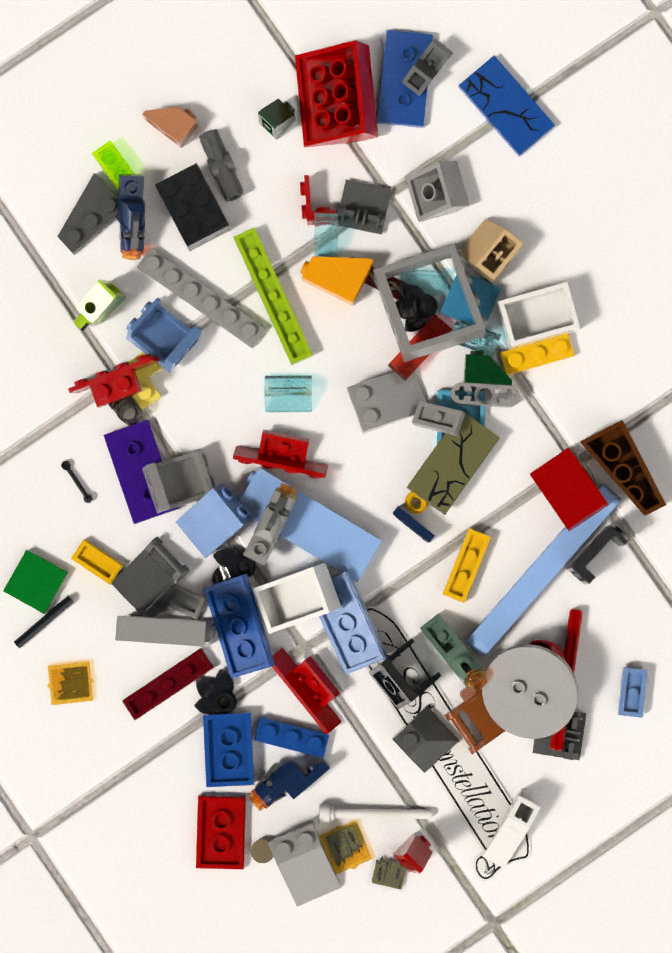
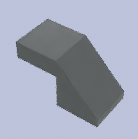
M434 38L402 80V83L420 97L453 52Z

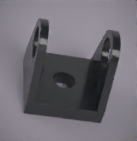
M413 638L405 642L368 672L397 709L411 703L442 676L440 672H437L413 690L394 667L392 661L415 642Z

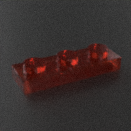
M434 314L409 342L410 345L450 333L453 329ZM399 352L388 366L406 381L430 354L404 362Z

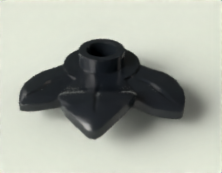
M405 285L403 286L404 298L399 299L395 303L400 317L406 319L405 331L414 332L423 328L427 318L432 317L437 312L438 303L432 295L424 294L419 286ZM424 302L431 304V308L427 311L421 307Z
M232 549L217 551L213 554V557L220 566L214 571L211 581L217 584L247 574L249 578L255 572V561L243 554L238 555ZM241 562L248 564L247 570L240 569L239 565Z
M220 669L215 680L211 678H199L196 680L197 691L202 697L194 705L198 711L203 714H212L217 711L227 714L235 709L237 699L233 693L234 681L225 670ZM223 697L229 699L228 706L221 705L220 701Z

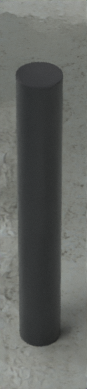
M68 595L14 641L16 646L20 649L74 603L72 598Z

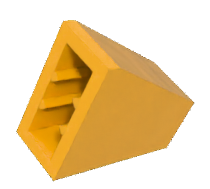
M312 256L310 262L305 261L300 273L303 274V282L353 306L373 266L374 260L370 258Z

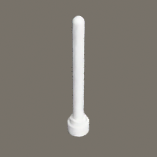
M319 804V823H329V821H334V818L431 819L434 816L433 811L430 809H334V806H329V804Z

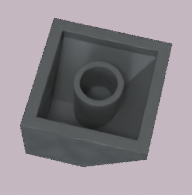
M425 706L392 737V740L424 773L459 742L456 736L428 706Z

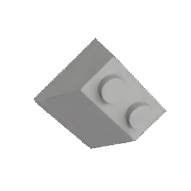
M457 161L437 162L406 177L418 222L452 214L470 206Z

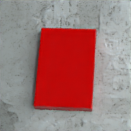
M569 447L530 473V476L568 531H571L608 506L607 501Z
M198 795L196 868L244 870L246 796Z

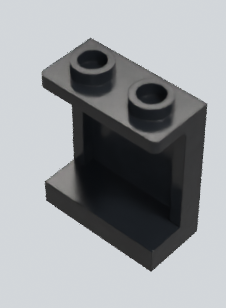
M610 525L604 527L566 569L582 584H590L596 577L586 566L610 540L619 547L628 543L625 539L626 533L618 526L612 527Z

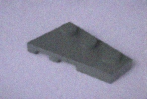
M95 173L57 236L73 255L117 218L118 198Z

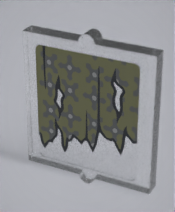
M376 843L367 885L383 888L385 892L391 890L405 894L410 872L392 855L398 849L396 845L390 847Z

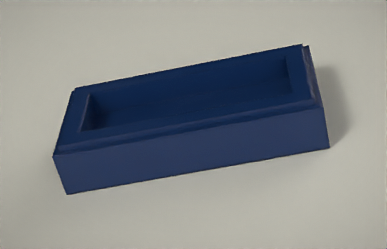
M399 506L393 511L394 517L425 542L430 543L435 537L434 534Z

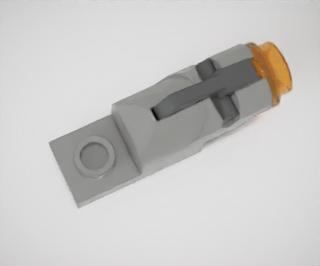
M281 483L279 488L276 487L243 554L244 556L264 566L266 565L298 499L296 496L299 491L284 483Z

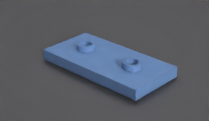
M349 570L331 577L342 608L319 616L346 675L388 657Z

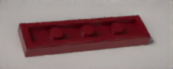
M200 648L122 700L135 721L213 669L214 666L203 649Z

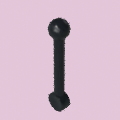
M63 461L61 464L62 469L68 472L84 496V502L91 503L93 498L90 494H87L71 470V463Z

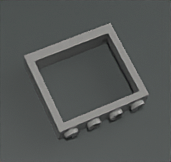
M455 244L373 269L374 280L404 362L485 336L488 322L485 314H480L478 306H480L479 297L476 292L472 293L469 271H464L462 266L465 263L461 250H456ZM450 258L475 324L410 345L387 278Z
M122 615L117 616L115 640L205 647L211 645L212 641H215L216 627L212 626L213 621Z

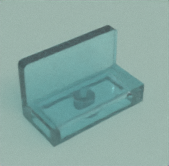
M312 375L265 376V412H312Z

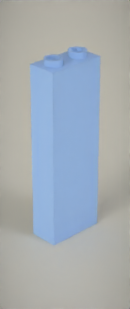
M259 468L257 472L253 470L246 481L249 484L245 492L241 490L236 497L238 502L247 508L251 518L259 523L275 490L282 493V496L286 498L290 497L296 500L280 536L341 573L349 570L353 580L358 582L382 541L263 469Z

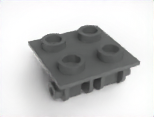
M346 179L336 225L382 235L392 189Z
M574 712L572 718L567 723L562 751L550 749L551 736L534 739L532 753L580 761L587 713Z

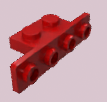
M150 354L141 355L136 358L137 362L132 364L124 362L116 365V370L114 371L104 370L96 373V378L91 380L87 378L74 382L75 386L68 388L69 393H81L91 389L97 408H101L142 392L136 371L158 363L160 359Z
M264 429L259 450L236 446L233 454V459L238 460L242 464H259L266 469H283L290 474H307L310 478L314 479L326 478L328 465L306 460L310 439Z
M281 648L272 655L275 666H272V668L325 734L330 733L341 723V720L328 703L338 696L340 692L311 656L297 666L288 653Z

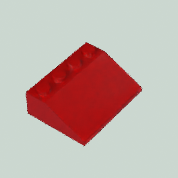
M354 40L295 55L304 147L354 143L378 138L369 45Z

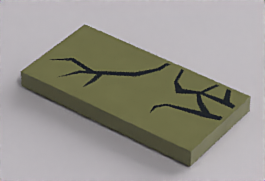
M465 412L458 436L445 433L406 487L444 515H446L500 439V437Z

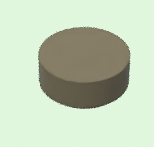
M258 839L251 847V856L258 863H267L273 858L268 845V839Z

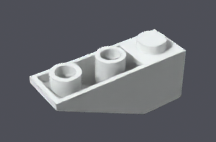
M517 793L483 857L505 868L531 827L541 807Z

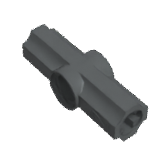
M214 129L204 132L199 136L200 143L208 158L207 163L212 175L217 180L225 201L228 202L240 198L244 195L243 188L235 173L236 168L229 151H226L218 130Z

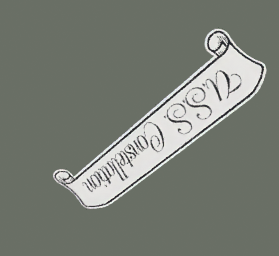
M374 606L366 607L388 656L409 640L401 626L389 614ZM413 645L409 646L392 661L394 667L413 690L432 677ZM382 661L367 666V670H372ZM435 681L411 703L397 709L377 684L403 726L413 719L425 706H428L459 740L430 769L485 853L512 800L481 751L478 750L471 754L468 750L469 745L451 720L448 721L445 717V714L453 709L446 696ZM529 831L506 866L529 859L531 855ZM481 853L474 858V871L480 880L489 881L503 868L484 858V853Z

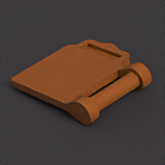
M483 678L475 682L473 686L462 689L460 696L464 702L445 714L447 720L453 722L469 745L468 750L471 754H474L505 732L492 719L485 707L482 695ZM462 711L466 712L483 738L479 741L475 739L459 716V713Z

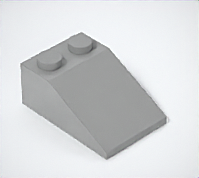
M413 366L347 387L349 398L363 434L414 416L419 401L426 402Z
M313 821L268 841L275 862L297 907L341 888Z

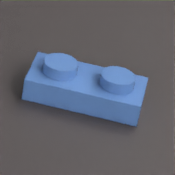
M622 668L617 715L643 718L648 670Z

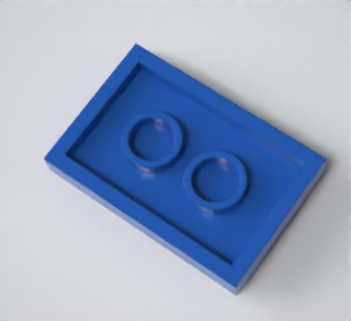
M251 713L203 715L206 787L254 785Z

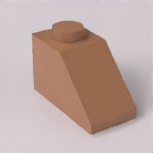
M179 107L146 110L142 114L145 121L180 148L198 127L195 120L197 117L188 109L183 111Z

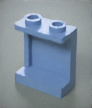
M157 297L153 302H147L141 310L143 314L138 319L134 317L127 325L126 339L145 354L159 357L160 362L158 364L171 373L199 341L202 331L196 326L190 329L160 306L161 300Z
M221 483L212 488L175 522L204 558H207L215 553L238 530L249 523L252 518L247 508L241 505L234 497L233 491L228 486H225L224 483Z

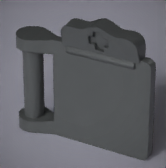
M158 536L112 582L116 590L140 615L145 616L148 614L151 618H158L161 613L170 610L172 602L179 595L174 586L190 571L186 565H182L162 545L163 541ZM156 551L176 572L172 578L150 556L151 553Z

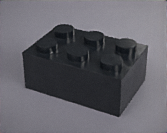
M197 163L155 184L189 252L231 230Z

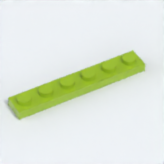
M255 227L234 236L233 239L291 366L312 357L313 354Z

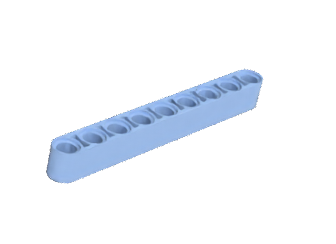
M604 483L598 490L607 501L608 506L571 531L564 527L466 639L465 642L481 657H484L621 501V498Z

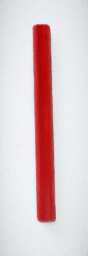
M571 609L569 611L563 653L565 661L573 673L575 671L583 612L578 609ZM567 724L551 736L550 749L563 750Z

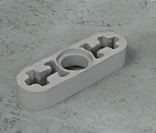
M457 383L450 392L454 403L469 406L511 408L518 403L520 398L517 388L511 385ZM462 387L464 392L471 393V388H476L474 392L475 401H470L472 396H464L463 400H459V396L455 395V392L459 391ZM481 389L490 390L492 394L491 400L488 402L481 401L478 397V392ZM495 389H499L498 394L501 395L506 394L507 390H509L511 395H515V399L507 403L505 398H498L499 403H495Z

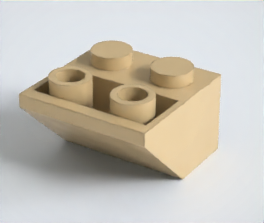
M484 219L460 250L465 264L489 283L493 284L521 250L524 243L505 228Z

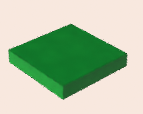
M26 550L3 592L46 614L68 572Z

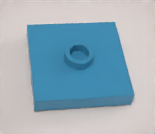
M456 275L440 314L471 326L475 323ZM470 275L472 279V285H470L472 293L476 292L480 300L478 309L480 314H485L488 321L502 288Z

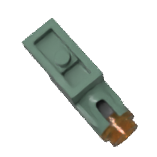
M439 614L420 627L421 631L466 688L478 691L486 685V673Z

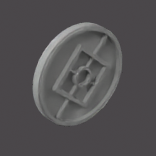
M526 644L506 649L491 662L483 678L482 695L489 715L502 729L518 737L539 739L557 733L570 721L578 703V684L572 669L562 657L542 646Z

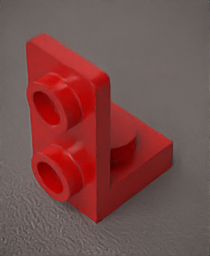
M304 175V182H300L301 196L306 198V205H301L302 219H307V226L335 224V210H330L329 207L316 208V211H311L309 175Z

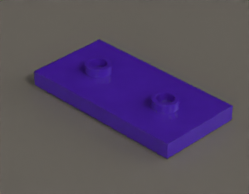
M149 420L103 435L134 525L179 509V507L158 514L156 512L142 470L148 464L162 462Z

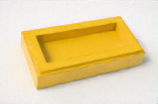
M85 539L71 557L73 561L109 585L112 584L124 566Z

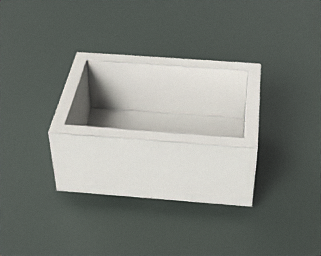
M567 282L500 300L496 305L509 350L576 332L580 328Z
M326 563L253 588L269 634L342 608Z

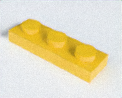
M568 333L500 352L503 368L507 375L575 356Z
M468 528L442 595L465 603L491 539L490 536Z

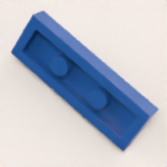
M260 717L254 741L324 758L329 734Z

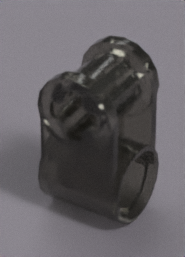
M132 396L109 404V407L114 410L119 419L129 426L137 424L141 420V411L131 398ZM127 409H135V415L132 419L124 418V412Z

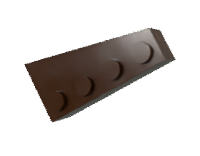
M623 420L580 441L582 446L644 516L666 506Z

